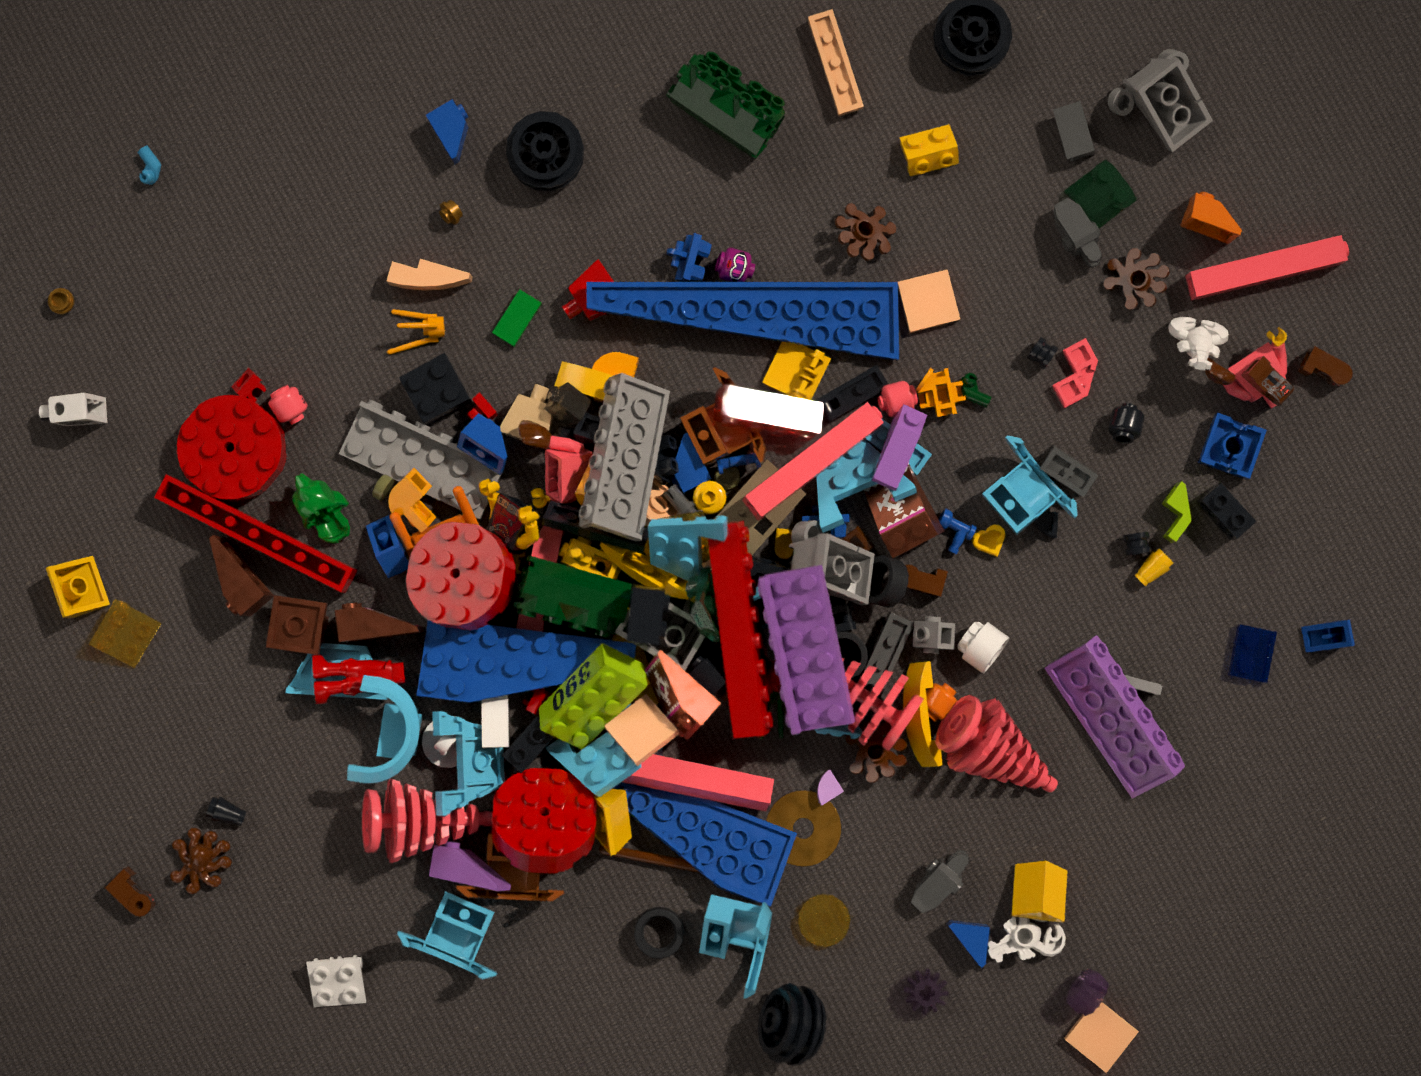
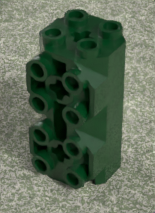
M708 51L706 55L694 54L688 64H684L677 73L676 77L679 81L671 86L666 97L673 104L756 160L767 147V142L770 138L774 137L785 118L784 100L763 88L757 81L742 84L740 69L722 60L715 52Z
M527 556L526 561L530 562L529 567L523 566L515 596L520 598V601L514 602L513 606L518 608V614L536 618L537 614L543 615V621L559 625L564 620L568 622L567 627L584 632H587V628H592V634L612 639L613 634L618 635L615 632L619 625L624 623L628 606H631L632 584L537 557ZM627 622V624L625 625V627H624V629H623L622 631H626V628H627V626H628V622Z

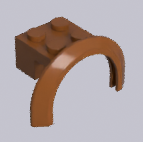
M714 367L713 370L719 382L723 385L729 396L708 407L702 406L680 418L702 463L705 466H709L717 462V460L723 459L752 443L761 464L764 463L766 446L743 398L731 377L726 372Z
M488 834V866L511 885L510 890L495 891L481 887L457 886L461 893L470 898L554 901L564 894V891L539 890L540 873L526 872L511 865V860L502 852L498 853L491 838L492 834Z

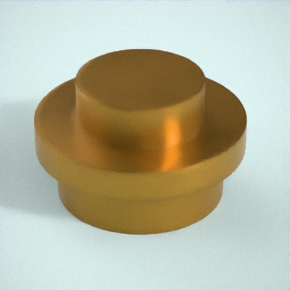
M452 200L440 204L441 210L439 214L442 219L448 224L450 222L454 225L460 222L459 219L463 216L458 205Z
M57 288L48 296V306L57 314L70 312L75 303L73 294L64 288Z

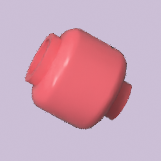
M906 381L884 385L881 396L877 397L880 410L885 411L892 418L896 416L903 404L913 409L918 404L914 386L909 385Z
M285 385L270 394L271 399L268 405L279 422L285 423L289 421L293 425L304 418L302 413L307 409L308 405L298 388H289L288 385Z

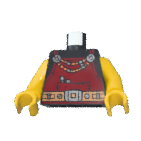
M490 479L481 481L479 483V490L484 496H487L490 506V521L486 530L498 536L507 550L526 552L531 545L539 540V532L544 526L542 525L544 516L516 497L497 493L500 489L498 482H491Z

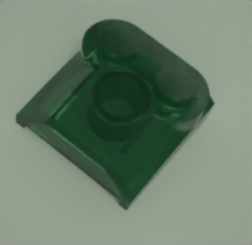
M1106 159L1063 191L1072 201L1081 206L1089 220L1095 222L1099 229L1137 201L1132 188L1116 167Z
M710 567L701 569L699 575L689 578L688 583H686V593L691 598L690 613L700 634L713 642H720L712 569Z

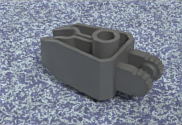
M1069 198L1055 204L1053 209L1055 226L1062 237L1061 242L1064 249L1074 257L1080 255L1090 268L1099 266L1102 253L1097 242L1101 234L1095 222H1091L1081 206Z
M964 849L955 851V854L953 853L947 860L943 857L939 860L934 859L925 869L927 873L916 885L911 898V903L919 911L925 913L936 908L950 893L954 895L962 887L961 872L969 864L968 853Z

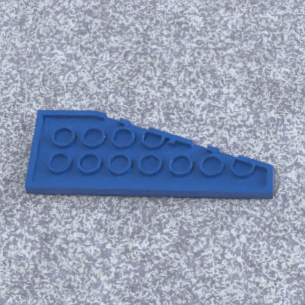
M428 620L417 696L473 703L515 693L559 686L602 643L635 659L637 645L628 642L486 625L475 630L446 628Z
M623 782L612 788L626 790L629 815L718 888L760 905L766 902L768 907H771L797 833L711 800Z

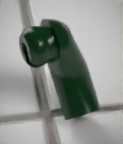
M965 374L961 379L963 382L961 389L966 400L987 408L992 396L979 391L975 374Z

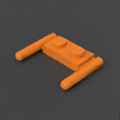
M461 486L454 487L453 494L463 515L459 514L432 525L422 533L418 531L410 536L398 512L390 514L389 518L409 559L417 542L427 532L441 524L460 522L480 526Z

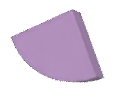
M830 769L821 776L817 788V797L821 806L844 792Z

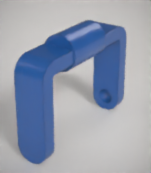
M755 453L717 460L719 475L723 474V469L753 463L756 464L757 468H761V464Z

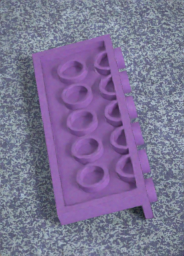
M822 565L776 572L760 577L758 593L764 602L763 617L765 623L769 625V645L775 653V672L780 677V696L786 705V724L788 728H791L792 735L806 730L854 723L853 708Z
M1097 635L1044 668L1131 798L1174 778L1185 767L1181 756L1174 750L1165 732L1160 729L1152 717L1151 711L1145 707L1136 689L1129 683L1121 667L1114 661L1108 652L1107 646Z

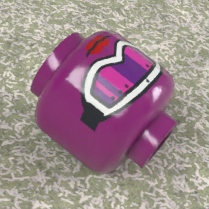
M729 247L725 252H720L715 271L719 272L720 279L724 281L745 282L747 278H752L755 264L751 263L752 257L750 253Z

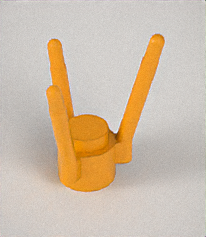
M393 309L391 313L395 315L425 319L423 323H398L397 328H423V335H429V337L389 349L387 353L390 355L427 343L439 342L438 337H445L444 317H437V314Z

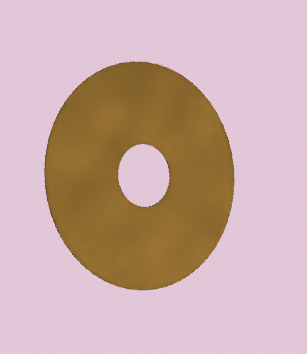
M794 791L786 794L773 805L766 821L793 831L794 823L800 818L809 819L814 826V831L810 837L801 839L796 836L787 863L796 866H811L824 861L833 853L840 840L841 822L837 810L830 801L821 806L817 793L812 791Z

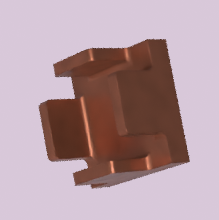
M274 595L266 647L320 655L321 643L325 642L329 616H326L328 603Z

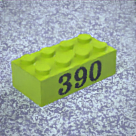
M602 643L539 707L540 730L581 750L584 749L605 729L604 726L618 716L647 687L645 664Z

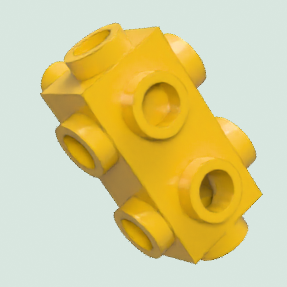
M578 536L577 540L572 538L569 543L563 542L558 555L562 557L560 563L608 578H618L621 569L606 555L602 548L598 550L592 547V541ZM598 562H602L605 566L602 572L596 569Z

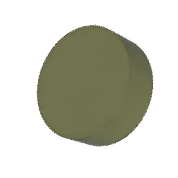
M737 467L723 469V474L719 475L717 468L714 473V480L722 485L724 490H730L738 485L740 473Z
M387 474L381 476L373 489L372 496L379 501H383L390 492L394 479Z

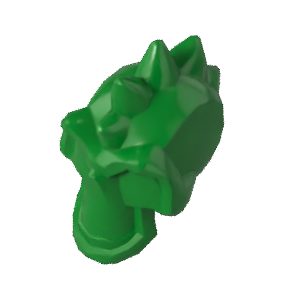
M303 473L296 476L295 485L297 490L294 492L292 500L299 515L302 517L304 528L310 529L316 526L318 536L325 542L333 544L348 537L350 525L348 519L341 513V510L349 505L347 499L340 492L331 490L321 480L313 481Z

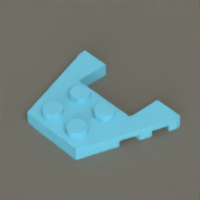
M863 440L816 477L819 521L823 533L844 524L843 517L835 503L836 501L878 484L872 481V477L880 453L866 440ZM904 475L896 491L889 489L895 502L917 493L915 485Z
M717 516L716 520L696 517L695 521H683L682 518L651 519L648 525L650 564L715 593L712 571L702 567L701 537L725 541L728 534L727 517Z
M608 732L578 753H576L573 745L560 739L546 747V750L598 797H601L642 768L641 764L636 766Z
M443 711L433 712V736L456 735L458 789L435 792L436 816H446L452 810L462 808L468 802L498 789L505 782L504 757L502 756L504 748H482V725L448 715Z

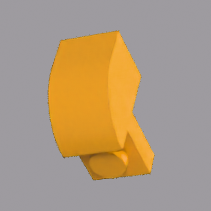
M611 352L601 356L594 363L592 369L610 375L624 373L634 377L639 358L621 352ZM593 398L594 401H596V402H599V403H602V404H603V402H604L603 400H599V399Z
M415 468L410 470L394 486L390 492L388 503L391 513L398 512L400 516L404 515L410 525L422 533L435 520L436 516L420 500L432 485Z

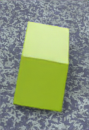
M1182 481L1175 484L1161 503L1178 516L1163 536L1170 543L1177 542L1192 521L1186 484Z

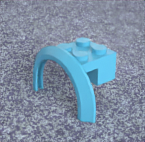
M1007 435L1005 439L1021 463L982 493L986 501L1016 535L1056 502L1071 517L1076 518V501L1073 498L1070 499L1040 469L1038 463L1024 446L1021 438Z
M364 675L360 691L384 695L395 703H386L384 705L376 755L393 759L376 767L350 764L348 765L347 780L361 783H377L395 776L408 764L412 756L416 755L422 714H418L419 708L415 707L409 694L397 683L386 678Z
M445 892L426 940L402 931L397 933L404 946L415 948L476 974L479 978L485 979L497 975L496 971L474 961L495 912L454 894Z
M711 895L704 918L699 953L725 959L729 944L754 949L743 997L746 999L755 994L769 936L772 912L766 902H763L762 906Z

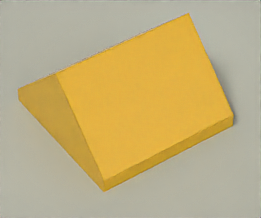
M93 556L46 568L63 618H75L110 605Z
M611 789L601 797L593 794L597 802L595 837L610 856L616 855L632 838L626 790Z
M1048 861L1015 864L1011 916L1064 923L1067 870Z

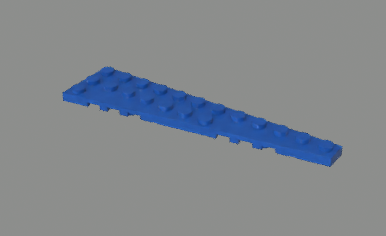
M586 282V310L899 360L898 282Z

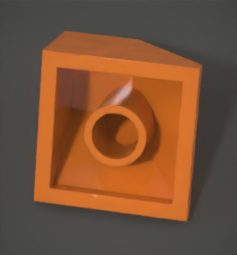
M1206 192L1195 193L1190 198L1181 227L1227 244L1240 236L1242 229L1220 201L1215 200L1212 194Z

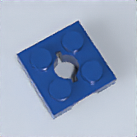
M1216 413L1198 463L1248 480L1253 472L1267 430L1254 425L1243 424L1231 419L1229 416ZM1236 437L1240 450L1237 454L1230 455L1229 459H1227L1230 453L1226 449V441L1229 438Z

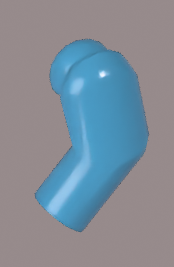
M144 146L137 152L145 163L144 170L139 177L142 183L151 185L158 180L161 163L148 146Z

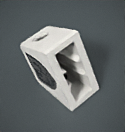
M88 393L52 396L48 399L49 405H41L39 407L41 420H50L52 424L75 426L107 423L106 397Z

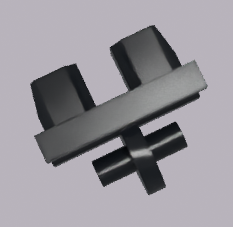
M670 435L661 436L653 478L660 480L662 485L669 484V477L679 472L676 459L673 457L668 458L667 453L677 449L676 439Z

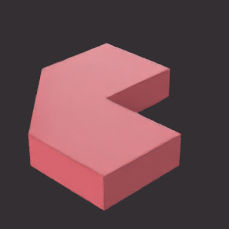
M1086 338L1062 351L1074 373L1052 385L1063 408L1088 396L1098 359Z

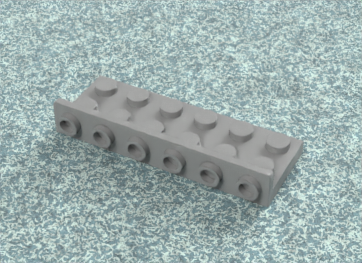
M619 373L609 377L604 385V402L599 410L600 422L594 435L595 447L589 460L590 472L584 486L585 498L579 511V526L583 528L592 526L633 541H640L643 536L670 391L624 373Z
M369 399L368 403L360 402V409L341 447L340 455L383 475L387 474L398 482L410 470L415 468L432 485L426 495L459 510L461 509L453 494V488L461 486L475 517L481 520L488 505L487 496L480 492L479 483L486 479H490L491 482H499L501 475L458 449L457 445L452 443L453 437L442 432L438 436L429 432L431 427L416 421L415 425L405 421L407 416L393 410L391 414L382 411L383 405Z

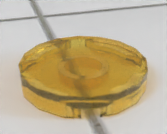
M818 894L810 897L803 903L799 911L798 924L802 935L807 941L818 946L828 947L837 944L846 936L850 925V916L847 907L839 898L830 894Z

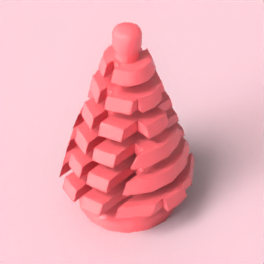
M852 661L845 672L851 704L853 705L856 700L862 706L854 716L855 722L849 724L848 729L853 734L870 709L875 715L858 741L864 746L880 721L884 719L891 725V729L884 738L882 746L887 751H890L924 698L914 695L903 710H897L891 705L909 677L901 675L883 701L877 696L893 672L885 670L872 691L869 692L864 687L877 667L869 665L858 683H856L851 678L861 663Z
M964 696L954 704L947 716L941 721L936 733L935 743L938 749L947 752V760H949L947 764L953 771L965 772L969 775L981 776L987 779H996L1003 783L1009 780L1015 785H1024L1032 789H1037L1041 786L1047 792H1053L1057 788V779L1048 775V767L1039 759L1040 756L1030 747L1031 744L1022 736L1023 733L1014 724L1010 715L1007 712L1005 713V709L999 700L997 701L993 698L980 703V700L975 696Z
M390 778L387 782V790H385L384 813L381 810L378 792L366 789L362 804V838L366 853H375L380 846L382 829H384L387 858H389L390 863H394L401 859L403 855L402 850L403 852L405 851L406 857H410L417 853L418 845H420L422 852L431 849L434 843V833L435 843L438 846L447 843L449 827L452 839L456 840L463 836L465 826L469 835L477 832L479 825L492 826L493 811L479 812L476 805L469 803L466 812H464V807L452 810L446 816H436V797L435 800L432 799V792L420 789L418 795L415 786L406 783L402 789L400 781Z

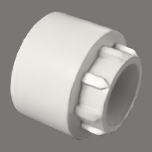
M974 622L964 634L957 647L958 650L964 653L962 659L984 674L997 659L1010 638L989 622L985 625L980 622Z

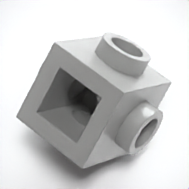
M925 616V621H914L913 647L923 648V653L939 654V649L954 650L955 623L941 622V617Z

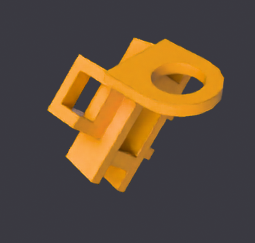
M930 368L916 388L920 408L934 407L936 417L957 414L955 403L966 400L961 390L963 382L951 383L948 368L933 373V369Z

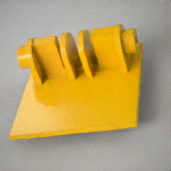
M782 342L762 383L809 405L831 358L825 356V353L817 349L812 350L804 345Z

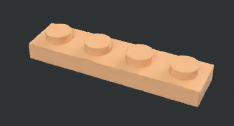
M833 9L809 16L807 20L838 116L863 109L864 105Z

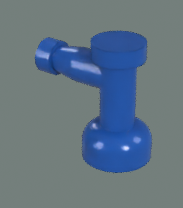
M946 508L938 519L943 529L949 527L957 531L952 544L948 548L949 551L955 554L958 553L959 547L965 538L968 540L972 539L977 528L973 524L969 526L953 518V513Z

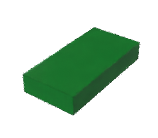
M519 289L492 333L515 347L542 303Z

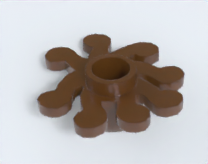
M849 203L845 207V213L847 216L855 219H846L843 216H838L835 219L837 228H848L847 231H842L838 235V240L841 244L849 243L847 253L851 258L859 255V248L865 243L866 247L861 251V256L865 261H871L874 258L873 249L876 247L877 242L880 244L878 251L881 254H887L890 251V243L884 234L892 236L896 232V225L892 222H889L886 226L878 223L886 215L883 207L876 206L873 210L874 215L869 217L864 212L857 210L855 204Z
M1132 248L1128 252L1125 267L1115 258L1108 262V268L1111 271L1117 270L1120 277L1106 278L1104 280V287L1110 291L1115 286H1122L1124 296L1127 299L1125 302L1126 309L1134 310L1138 305V301L1133 295L1134 291L1140 298L1144 299L1145 306L1153 307L1156 304V297L1150 293L1152 289L1158 294L1166 290V284L1163 281L1156 282L1155 278H1167L1170 273L1169 268L1166 265H1162L1159 269L1146 270L1148 267H1156L1160 264V256L1158 254L1152 253L1148 259L1135 264L1134 260H1138L1141 257V251L1138 248Z
M862 720L860 728L865 730L871 720ZM889 723L883 724L872 733L864 746L858 741L859 737L851 739L850 735L846 736L845 740L849 745L856 743L860 747L855 763L850 765V771L855 775L860 774L864 769L863 764L866 760L868 770L866 780L869 783H876L878 781L879 774L876 769H881L884 777L891 778L895 774V769L889 766L890 762L892 761L896 767H903L907 762L904 755L897 756L882 746L884 734H888L891 729ZM898 739L892 749L902 752L906 749L907 743L903 739Z
M191 828L188 830V836L191 838L189 843L190 853L187 852L184 840L177 839L172 843V848L178 851L184 866L180 871L174 870L170 878L173 882L179 883L189 874L191 883L186 886V891L189 894H195L200 890L199 878L211 887H218L222 882V878L218 875L210 877L208 872L218 870L220 867L227 869L231 866L232 860L228 856H222L217 861H212L221 852H228L231 846L230 843L226 840H220L215 848H212V842L217 840L218 835L214 831H208L203 837L204 843L200 844L198 842L201 838V831L198 828Z

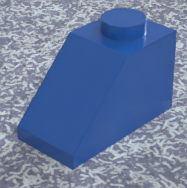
M452 99L426 114V117L452 161L456 164L460 161L468 130L465 119L469 117L461 104L456 106Z
M478 413L461 431L457 448L501 475L507 460V453L500 426Z
M688 433L683 434L675 458L678 463L679 472L670 478L673 484H676L679 490L682 489L685 494L695 489L702 482L712 481Z
M390 515L366 525L375 557L388 578L404 572L408 569L409 557L389 518Z

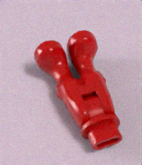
M313 655L312 657L314 679L339 675L346 677V679L341 681H314L316 705L326 703L328 698L335 694L343 693L355 696L358 693L365 692L360 691L364 675L386 678L397 684L405 683L403 662L392 663L391 660L386 662L350 658L340 663L327 662L322 655Z

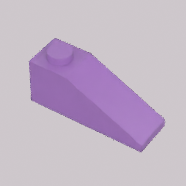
M903 404L892 419L872 481L893 491L897 490L921 435L927 417L926 414Z
M447 841L444 845H434L430 877L495 891L510 890L511 885L470 849L461 848V843Z

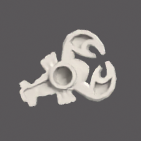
M1178 317L1171 320L1168 326L1169 333L1180 340L1176 344L1179 351L1187 352L1192 359H1189L1188 362L1189 366L1199 370H1210L1212 363L1207 361L1208 356L1219 357L1220 350L1217 346L1228 341V330L1224 326L1208 320H1202L1201 326L1194 328L1196 326V319Z
M1012 917L1003 925L1008 935L1000 940L998 944L990 941L987 952L990 958L995 959L997 963L1002 962L1003 954L1016 951L1021 960L1035 957V953L1030 950L1031 948L1043 956L1053 957L1064 948L1066 936L1062 927L1057 923L1054 924L1056 930L1055 937H1052V928L1049 927L1046 930L1042 943L1040 941L1041 928L1029 922V918L1019 917V924L1017 925L1016 918ZM1033 919V920H1036V921H1039V922H1047V921H1045V920Z

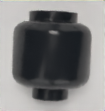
M1124 403L1122 406L1116 407L1111 411L1108 432L1119 443H1132L1141 437L1144 414L1137 409L1136 405Z

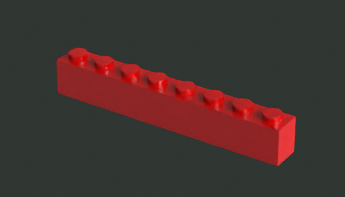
M165 475L154 498L339 592H347L357 572V569L215 497L205 494L203 491L173 476Z
M744 521L728 522V534L725 541L708 538L733 738L765 736L771 731L770 728L773 727V716L771 712H768L767 701L770 700V691L764 682L766 662L764 659H761L760 649L763 648V637L761 633H758L757 627L760 613L758 607L754 604L756 583L754 580H751L750 569L753 568V559L747 549V542L750 539L747 526H744Z

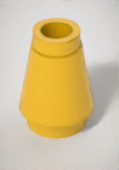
M1159 548L1155 553L1151 552L1135 576L1146 587L1149 583L1171 570L1169 567L1173 562Z

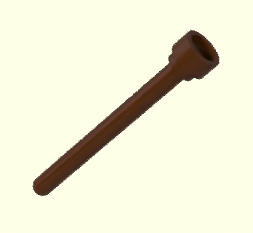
M601 845L599 847V852L603 855L610 856L606 849ZM623 847L616 855H612L614 857L700 873L681 858Z

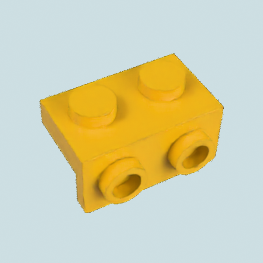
M949 124L900 137V145L907 161L909 176L924 174L959 163L958 145Z

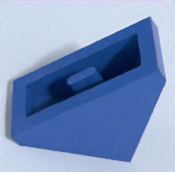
M1338 620L1301 627L1306 652L1355 646L1350 620Z
M949 920L946 924L981 968L985 966L990 927L987 924Z

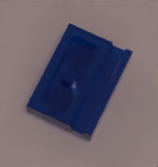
M1238 624L1228 675L1267 683L1277 632Z

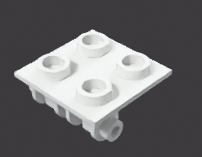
M353 955V957L343 959L341 956H338L337 959L330 957V959L318 960V958H315L314 961L306 963L314 1007L366 1003L361 968H363L362 957Z

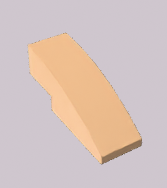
M420 259L418 268L392 261L386 281L391 286L404 289L441 290L471 283L473 277L468 272Z

